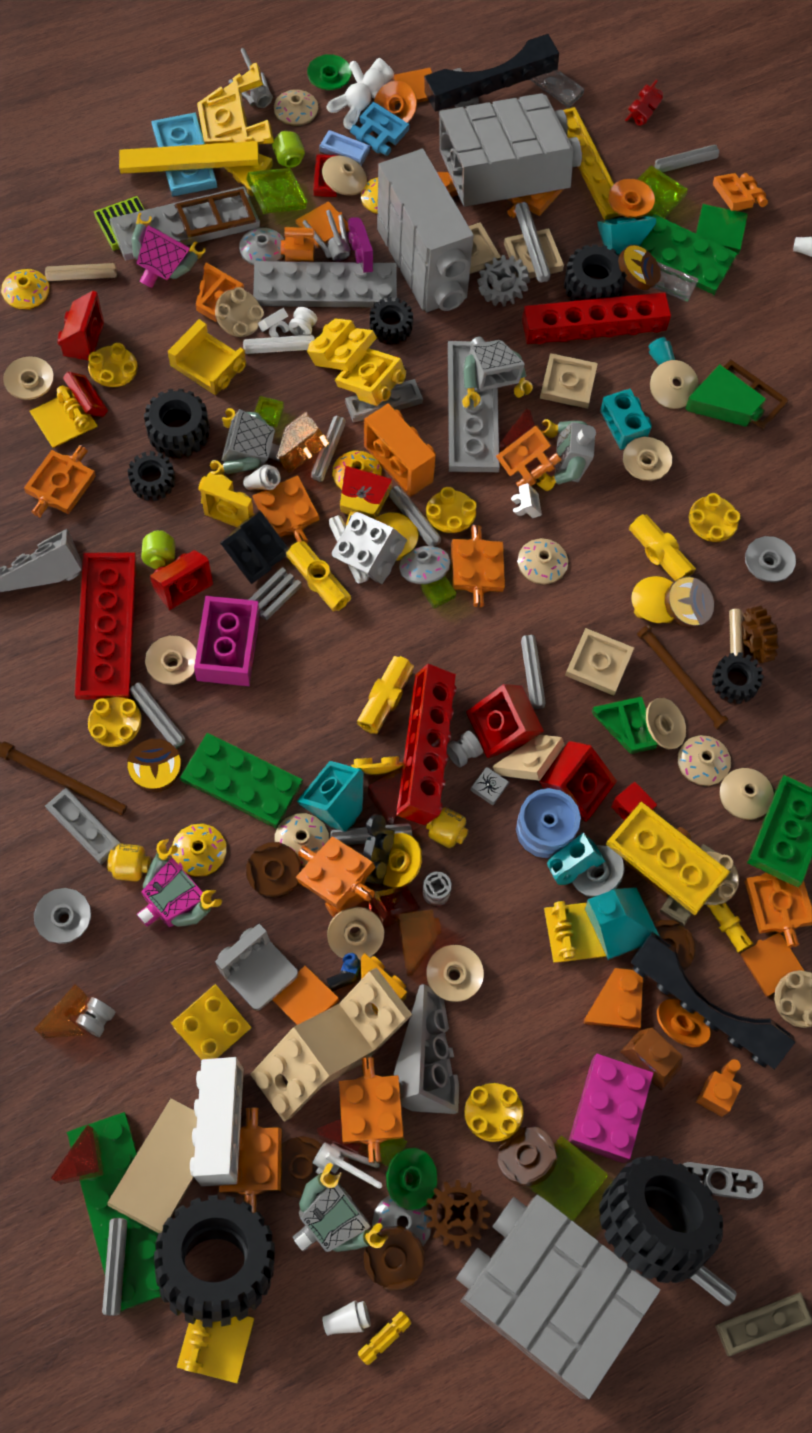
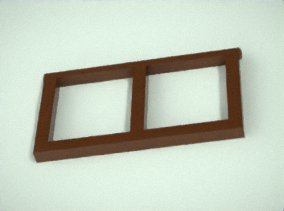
M243 188L174 205L188 238L256 223V218ZM240 195L248 217L223 223L214 201ZM208 202L217 224L191 230L182 208Z
M730 359L724 368L727 370L732 368L753 383L750 386L755 390L759 387L780 402L763 422L761 420L751 421L764 430L789 400Z

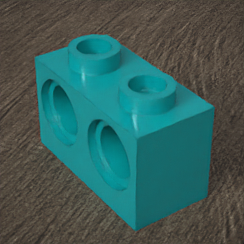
M631 388L603 397L600 412L620 450L625 449L634 439L649 436L652 429L651 421L648 416L644 415L641 409V402L637 396H634Z

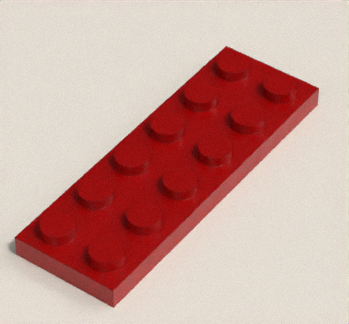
M135 552L83 553L75 680L76 700H98L111 697L130 699L137 558Z

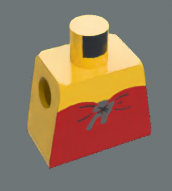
M345 466L340 510L342 513L349 515L346 526L356 512L372 519L378 517L392 489L391 478Z

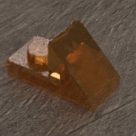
M75 984L34 1030L43 1039L84 1035L82 1030L69 1018L72 1015L77 1016L86 1006L85 1001L88 999L87 995Z

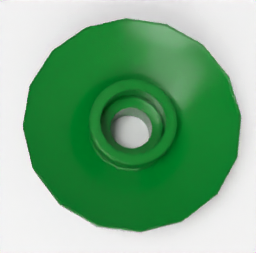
M326 54L318 56L310 62L307 68V75L310 82L317 88L336 90L349 82L351 69L349 63L342 57Z
M405 1148L398 1152L389 1163L386 1173V1186L391 1199L397 1206L406 1210L420 1209L427 1204V1199H431L434 1195L433 1190L437 1186V1170L433 1159L421 1149Z

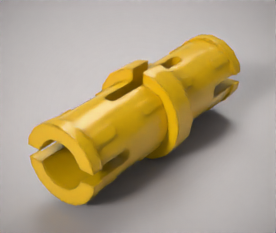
M726 902L718 905H707L721 925L719 929L722 933H726L736 948L737 953L742 952L743 949L745 950L753 944L739 924L740 918L734 916Z

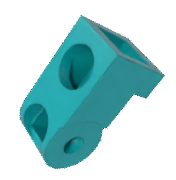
M582 833L548 860L547 866L557 884L566 885L573 882L579 874H582L591 866L595 865L598 867L606 860L595 842Z

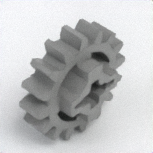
M502 255L500 261L494 257L493 264L485 263L487 270H480L479 272L481 278L477 279V282L480 286L481 295H484L487 302L491 300L494 306L501 302L504 307L509 300L514 304L515 297L523 298L521 291H528L526 283L530 282L527 267L523 265L521 259L516 261L513 255L509 260H506L505 255ZM514 272H517V273H518V275H519L518 278L516 277V275L514 274ZM489 283L492 284L493 290L489 288Z

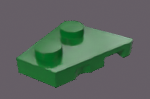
M642 697L593 707V716L630 754L656 749L658 744L648 731L646 707Z

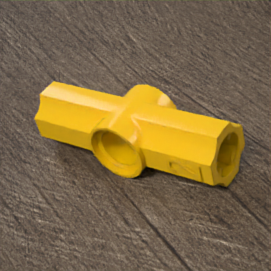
M647 514L640 515L630 525L629 530L645 547V553L649 560L655 565L660 564L674 581L682 577H690L695 572L696 568L679 551V544L674 536L670 533H663Z
M305 541L296 542L286 552L287 558L307 580L309 588L317 592L333 612L341 610L351 600V595L330 572L329 565L325 561L320 560ZM316 574L323 575V577L321 578H315L313 576Z
M394 656L383 677L375 682L369 695V701L357 720V725L364 731L378 734L390 711H394L403 694V688L414 670V665L408 659Z

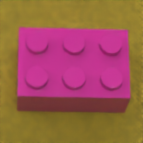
M205 596L194 664L197 681L250 686L260 619L258 601Z
M596 1054L591 1060L568 1145L624 1164L630 1160L653 1072Z

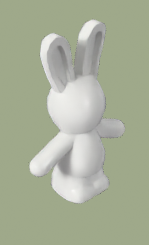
M381 58L376 59L364 75L356 61L350 62L349 66L357 83L350 85L345 94L332 99L327 104V110L330 113H337L346 106L350 108L343 120L346 129H351L356 124L360 112L370 104L371 97L375 99L379 89L394 77L392 68Z

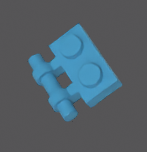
M373 102L360 116V123L363 126L359 128L353 125L350 133L356 136V140L359 142H365L370 145L376 153L388 156L391 148L386 143L389 141L396 145L409 131V124ZM374 131L379 136L375 138L370 133Z

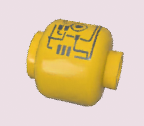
M447 807L442 808L439 817L432 820L426 826V829L429 830V837L447 848H452L456 843L462 844L469 832L465 828L466 818Z
M118 844L115 850H110L107 866L108 872H112L113 877L117 880L137 882L142 878L143 873H147L151 858L146 856L145 849L140 845Z

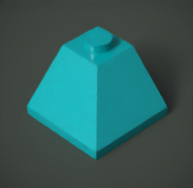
M646 215L640 218L622 217L597 221L603 244L608 246L607 249L616 250V255H619L629 245L639 246L656 224V218Z
M329 761L297 802L329 827L346 832L362 812L364 772L359 768Z
M637 888L613 889L588 899L585 911L608 960L640 948L652 931L659 936Z

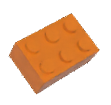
M388 403L364 418V447L379 461V464L409 497L433 482L436 453L431 445L425 444L422 441L418 431L404 421V417L399 410H394Z

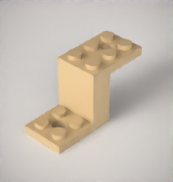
M375 968L369 971L339 1004L294 1026L250 1075L285 1122L291 1119L321 1087L360 1066L362 1058H367L368 1060V1057H371L412 1014L380 971ZM372 1003L378 1008V1015L373 1011ZM283 1076H285V1078L288 1081L287 1085L283 1081Z

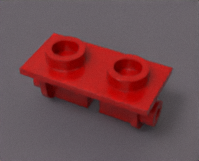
M657 79L651 86L646 84L639 92L638 96L641 98L639 100L635 99L628 108L630 113L625 119L626 122L632 117L639 126L647 123L653 111L663 100V92L654 87L658 82Z

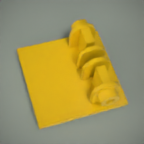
M64 385L57 388V398L30 410L31 415L52 448L97 427L91 415L84 412L70 388Z
M564 901L554 903V907L544 908L553 963L606 957L585 911L587 903L565 905Z
M216 984L171 1022L175 1031L182 1036L201 1061L204 1059H217L251 1029V1026Z
M247 1316L239 1321L237 1317L231 1318V1325L221 1327V1321L212 1322V1327H203L202 1321L197 1319L194 1324L189 1323L177 1368L238 1383L254 1318Z

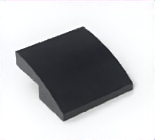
M260 510L245 520L220 542L251 585L272 570L271 567L286 557V552L289 550Z

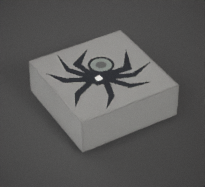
M486 767L471 787V791L491 805H494L509 782Z

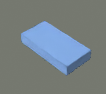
M329 130L319 145V152L327 155L346 156L362 166L370 152V145Z

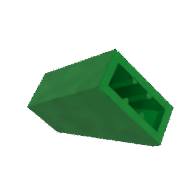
M719 364L690 395L685 409L692 413L747 427L752 420L756 422L765 411L763 405L766 398Z

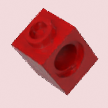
M634 781L614 799L611 808L625 821L640 802H643L653 811H655L657 804Z

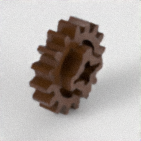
M762 605L746 609V613L743 614L745 621L742 624L744 644L750 648V654L753 653L754 660H758L759 663L775 660V656L778 655L776 649L779 648L777 633L779 631L776 623L774 624L771 621V615L767 616V609H763Z
M456 1180L454 1187L451 1188L446 1181L443 1184V1192L437 1188L433 1190L436 1196L435 1200L427 1199L426 1203L432 1209L425 1211L424 1216L431 1217L432 1221L426 1224V1228H434L436 1230L432 1237L434 1240L440 1236L444 1238L442 1242L444 1247L451 1241L455 1250L459 1249L460 1242H464L468 1248L471 1246V1237L477 1241L481 1239V1235L478 1232L479 1229L485 1231L488 1229V1226L482 1222L483 1219L490 1217V1213L483 1211V1208L488 1204V1200L480 1201L478 1197L482 1191L480 1189L474 1193L470 1191L472 1187L470 1182L465 1188H462L460 1180ZM462 1194L466 1198L464 1200H453L448 1195ZM439 1204L444 1210V1220L440 1224L437 1219ZM467 1205L462 1214L464 1221L456 1219L448 1225L447 1222L452 1215L451 1208L453 1207V1209L458 1210ZM474 1205L477 1210L476 1224L470 1219V1209ZM451 1228H457L466 1234L456 1236L447 1232Z

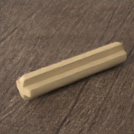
M114 263L47 266L45 268V276L48 281L117 277V268Z

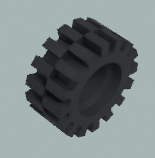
M387 297V302L384 301V298L380 299V304L376 302L374 308L370 310V330L374 331L381 343H383L384 339L390 345L392 340H394L395 344H399V339L405 341L406 336H410L413 327L412 308L410 305L407 306V302L404 300L400 303V298L392 301V297ZM387 317H395L400 322L395 325H388L382 320Z
M150 451V456H146V452L141 453V459L138 455L134 457L135 463L131 461L129 464L128 478L132 491L139 498L144 495V500L149 501V498L153 497V501H157V496L160 495L163 499L166 497L165 492L168 494L172 492L171 487L174 488L175 474L172 462L170 463L167 456L164 458L162 453H158L155 456V452ZM148 471H158L161 473V477L153 482H147L142 479V476Z
M739 652L736 657L734 653H730L728 658L724 656L719 661L712 675V686L716 685L714 689L716 693L721 692V699L727 696L729 697L727 702L732 703L736 699V704H741L743 700L746 703L751 697L753 698L756 695L764 675H761L762 667L757 668L759 662L756 659L751 662L752 656L747 655L746 658H743V653ZM733 670L743 673L747 678V683L743 686L733 684L728 679V673Z

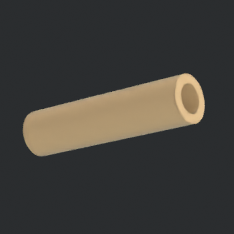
M731 609L729 611L730 652L734 653L735 657L741 652L744 658L742 610Z

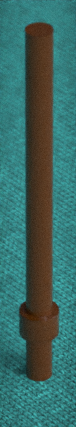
M6 741L0 742L1 758L5 760L11 759L120 815L126 812L127 805L16 750L14 745Z

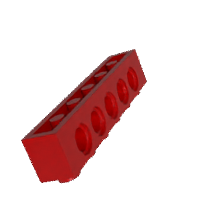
M663 292L524 306L522 324L526 344H543L545 342H566L576 339L588 340L596 337H614L616 335H636L638 333L667 331L671 313L666 293Z
M429 663L415 675L396 816L425 826L435 818H438L442 811L441 793L445 787V778L443 777L444 769L448 762L446 752L447 744L451 738V731H449L450 721L454 714L452 703L457 690L455 685L456 674Z

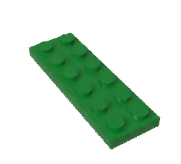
M123 1112L68 1131L67 1136L104 1274L106 1273L110 1220L113 1218H123L128 1222L120 1312L161 1297L160 1287L156 1283L154 1252L156 1251V1240L159 1233L108 1206L109 1199L137 1155L126 1113Z

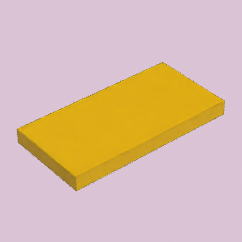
M643 802L639 803L606 843L608 847L693 915L697 914L730 873L728 869Z

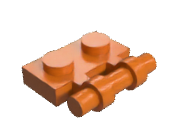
M736 173L714 177L713 186L731 211L752 208L754 203L759 204L760 207H765L768 204L766 193L762 188L757 187V181L754 177L749 176L748 173L742 174L740 178Z
M537 425L496 455V458L510 477L518 471L523 476L516 482L518 487L527 483L533 486L537 483L536 479L547 471L549 473L553 471L555 465L562 461L557 452L549 458L544 452L552 445ZM535 458H538L541 464L532 471H529L526 465Z

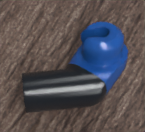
M346 954L343 957L340 973L326 979L332 992L351 985L356 981L361 968V962L356 954Z

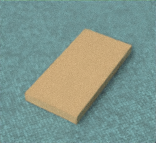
M173 1099L169 1100L109 1199V1207L157 1233L163 1232V1224L168 1218L173 1216L194 1179L190 1172V1160L192 1157H195L192 1131L193 1128H197V1117L194 1110Z

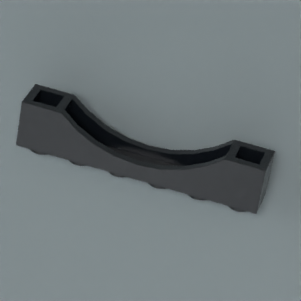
M545 34L528 40L513 58L494 68L473 72L443 69L425 75L424 92L435 112L447 109L460 102H467L473 98L487 95L502 88L510 87L557 70L559 51L549 34Z
M653 931L632 957L633 970L645 979L648 976L658 983L656 987L667 996L675 995L681 1000L680 1005L692 1014L698 1012L705 1018L704 1023L716 1032L719 1029L729 1036L727 1038L728 1041L738 1049L742 1050L745 1047L753 1053L752 1059L762 1067L766 1068L769 1065L775 1070L795 1044L794 1035L771 1018L739 1016L725 1011L708 1001L686 977L679 962L676 948Z

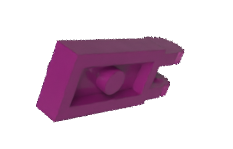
M357 217L349 218L348 228L351 231L348 233V239L352 250H355L356 262L361 264L363 273L373 272V250L365 226L361 219Z

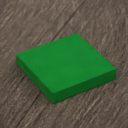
M702 204L696 234L724 246L739 255L748 213Z

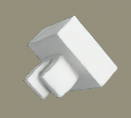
M282 308L260 321L258 325L262 332L269 329L271 337H279L276 327H280L284 333L289 331L287 323L282 321L288 315L285 309Z
M528 483L519 486L520 494L514 495L511 499L515 504L521 503L518 508H514L513 512L518 516L526 513L532 518L541 516L539 494Z

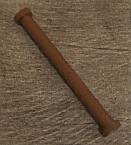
M646 625L640 629L637 636L647 642L711 718L715 729L718 730L729 721L726 715L722 716L654 636L651 632L652 628Z

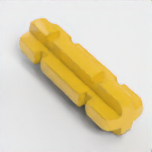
M399 1312L392 1319L393 1322L391 1324L387 1323L370 1340L371 1343L369 1345L366 1344L359 1350L358 1356L366 1365H370L377 1358L376 1355L379 1352L382 1353L399 1337V1333L401 1331L404 1332L411 1325V1320L404 1312Z

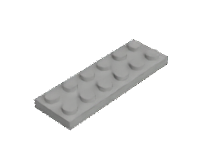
M243 186L193 199L243 188L256 218V223L188 238L177 209L174 206L176 203L110 218V225L126 261L135 258L133 256L131 238L139 213H142V221H148L151 216L150 226L186 246L194 242L199 243L260 228V221ZM240 195L214 201L223 223L248 217ZM208 202L182 208L191 230L217 224Z
M254 261L253 296L260 306L374 308L376 302L380 304V299L384 298V301L387 302V297H392V301H395L397 298L396 263H373V272L363 273L361 264L354 262Z
M448 341L449 472H499V460L496 458V455L499 454L498 389L478 391L475 388V392L480 395V403L474 408V402L469 398L470 405L465 408L462 400L468 392L464 387L463 371L465 358L469 355L471 341Z

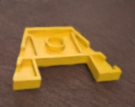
M257 63L249 66L251 70L241 76L239 73L235 76L233 82L224 89L222 87L218 88L197 103L205 144L258 141V144L274 143L271 124L268 120L247 127L241 93L263 85L260 67Z

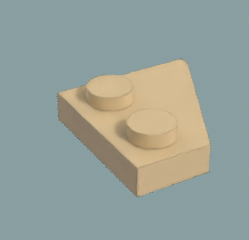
M538 735L496 763L493 769L500 776L540 781L565 744L562 737Z

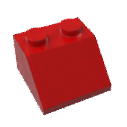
M91 291L73 301L70 311H66L64 317L65 326L63 331L59 332L57 340L58 345L61 346L63 356L88 360L90 353L95 352L104 325L97 291Z
M196 550L180 555L174 562L167 566L159 567L150 575L153 589L169 611L213 585L209 560L205 555Z
M503 684L466 711L487 758L521 747L544 732L522 685Z
M572 741L566 744L539 781L544 789L561 790L569 795L578 806L581 820L586 822L617 782L591 745Z

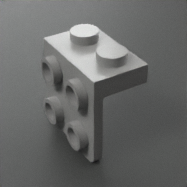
M356 512L351 517L334 547L332 556L343 563L363 571L374 581L383 584L399 554L402 553L407 539L393 527Z
M260 924L243 932L240 940L232 947L229 946L222 950L215 961L223 977L256 1011L266 1006L298 977L297 969L270 942L267 931Z

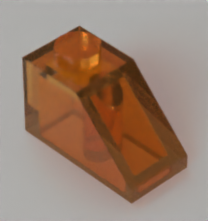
M432 909L399 914L398 916L407 976H412L435 946L437 935L441 934L439 917L434 918Z

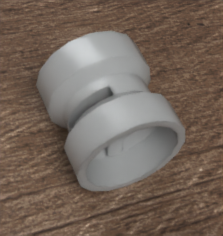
M470 731L463 733L458 742L451 741L447 744V754L459 768L467 764L468 758H476L483 753L479 741Z
M442 872L430 873L424 880L422 893L424 900L432 906L444 905L450 897L452 884L450 878Z
M91 997L87 1003L88 1009L84 1014L79 1015L75 1023L100 1038L104 1032L105 1023L113 1018L116 1011L102 1001Z

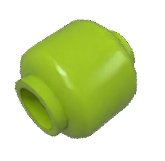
M282 131L276 136L274 143H272L276 159L282 166L288 168L296 167L304 158L305 150L300 136L295 132Z
M159 530L147 534L142 541L141 558L143 562L153 569H158L174 562L176 547L174 538L166 532Z

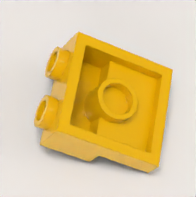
M335 318L324 326L323 333L310 342L307 352L315 366L349 371L377 337L373 330L356 328L352 320Z
M368 348L349 371L343 370L336 377L335 382L338 387L356 393L360 401L378 406L382 401H387L390 398L391 390L396 384L404 382L406 370L401 358Z
M210 472L207 477L203 476L199 484V491L201 492V504H203L204 515L238 527L254 514L252 499L242 492H234L233 481L229 478Z

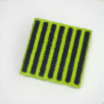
M138 196L94 211L95 218L113 251L120 249L111 228L110 218L145 210Z

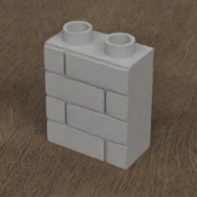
M543 93L523 96L518 100L517 98L494 101L493 104L489 102L466 106L465 109L459 107L439 111L440 153L463 207L571 188L572 167L580 166L582 162L580 142L577 137H567L568 125L565 112L563 110L554 111L547 96L543 95Z
M424 149L379 163L377 230L386 246L389 247L398 268H400L410 289H412V293L422 311L425 310L427 313L438 308L443 311H449L458 307L467 298L474 237L472 231Z
M538 1194L527 1206L513 1197L492 1226L505 1237L490 1258L477 1248L457 1275L456 1279L468 1288L460 1302L579 1398L590 1399L660 1292V1289L641 1276L636 1270H631L626 1266V1262L621 1258L619 1259L617 1255L603 1244H600L594 1237L568 1219L567 1216Z

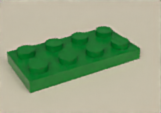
M653 214L652 217L656 218V224L639 246L652 254L660 270L715 295L735 261L737 253Z
M206 733L180 777L182 782L276 829L303 784L301 778L209 733Z
M783 775L747 864L799 888L812 858V788Z

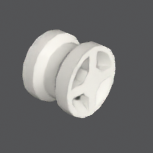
M298 307L294 312V319L289 322L288 328L296 336L311 335L312 327L317 322V316L308 308Z

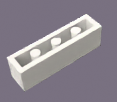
M236 1057L204 1059L201 1061V1071L197 1072L196 1081L199 1089V1099H196L194 1103L197 1128H193L192 1131L195 1157H192L190 1160V1172L201 1186L237 1184L244 1069Z

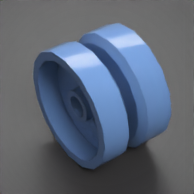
M547 788L535 791L526 798L521 806L516 825L518 841L526 851L534 856L551 858L576 837L581 819L577 804L569 795L561 790Z

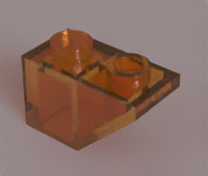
M305 412L286 426L277 457L286 470L291 473L327 446L329 442L311 417Z

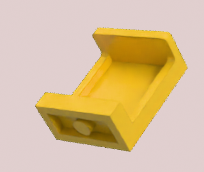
M200 319L168 350L171 367L215 396L222 389L227 388L231 379L237 373L242 372L246 366L245 350L240 347L235 351L210 335L207 331V324Z

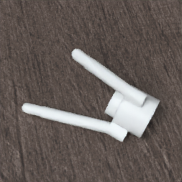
M325 1142L313 1161V1164L318 1166L316 1170L318 1174L323 1173L325 1166L331 1163L333 1164L331 1172L334 1174L341 1167L379 1189L382 1188L381 1182L343 1160L344 1157L375 1168L380 1166L379 1163L376 1161L375 1163H369V1158L342 1149L334 1143L329 1145Z

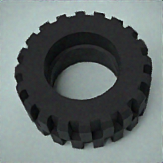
M658 1156L639 1157L633 1159L631 1163H627L602 1195L599 1207L602 1229L606 1230L605 1238L608 1244L613 1245L615 1248L614 1253L619 1259L622 1257L628 1263L626 1266L631 1270L635 1271L637 1269L642 1272L641 1276L647 1279L656 1278L657 1282L669 1283L671 1281L672 1283H678L694 1276L719 1248L723 1238L722 1215H719L720 1206L717 1200L712 1198V1191L708 1186L705 1187L700 1182L701 1178L696 1173L691 1174L687 1171L688 1167L681 1163L677 1165L673 1163L672 1159L666 1157L659 1159ZM648 1207L661 1213L674 1230L659 1222Z
M208 1195L207 1201L201 1202L200 1198L191 1200V1206L187 1209L182 1205L175 1210V1219L170 1217L163 1224V1232L158 1234L156 1251L154 1252L155 1277L157 1286L160 1287V1296L164 1303L170 1302V1310L176 1316L184 1313L186 1322L194 1324L196 1319L201 1320L203 1327H212V1322L221 1321V1327L231 1325V1318L237 1317L239 1321L247 1317L248 1309L251 1307L253 1310H256L262 1303V1295H267L274 1272L275 1243L272 1242L273 1234L270 1227L264 1226V1217L259 1212L252 1214V1206L243 1201L239 1205L236 1203V1198L226 1196L225 1200H218V1195ZM221 1239L237 1246L243 1253L245 1261L241 1270L233 1277L221 1282H206L194 1277L187 1270L185 1258L188 1253L201 1242Z

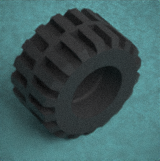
M592 244V247L585 245L582 247V250L577 249L574 255L570 256L564 281L565 293L567 297H571L570 301L621 297L626 273L625 271L621 272L619 268V255H616V250L607 249L608 246L605 245L598 247V244ZM589 276H598L602 279H593Z
M179 388L178 391L168 389L167 393L162 391L158 393V398L153 397L150 400L151 404H147L145 408L144 420L150 444L152 447H156L157 452H165L167 457L175 455L176 458H181V455L186 454V457L192 455L191 452L195 451L197 453L200 451V445L205 446L207 443L206 438H209L210 427L205 403H202V399L199 396L195 397L194 392L188 391L185 393L184 389ZM176 419L188 421V423L181 427L167 426L170 421Z

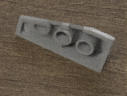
M65 529L37 545L38 549L31 555L21 554L11 564L12 567H0V592L58 583L64 579L70 581L76 578L80 571H82V561L69 531Z
M422 984L418 989L411 1013L412 1016L409 1020L394 1071V1076H399L401 1106L417 1112L455 1114L458 1113L459 1081L458 1076L452 1074L450 1058L454 1057L453 1048H448L445 1032L449 1029L444 999L438 997L429 986Z

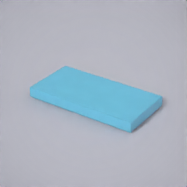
M196 112L151 121L158 147L205 144ZM213 168L165 171L172 197L217 188Z

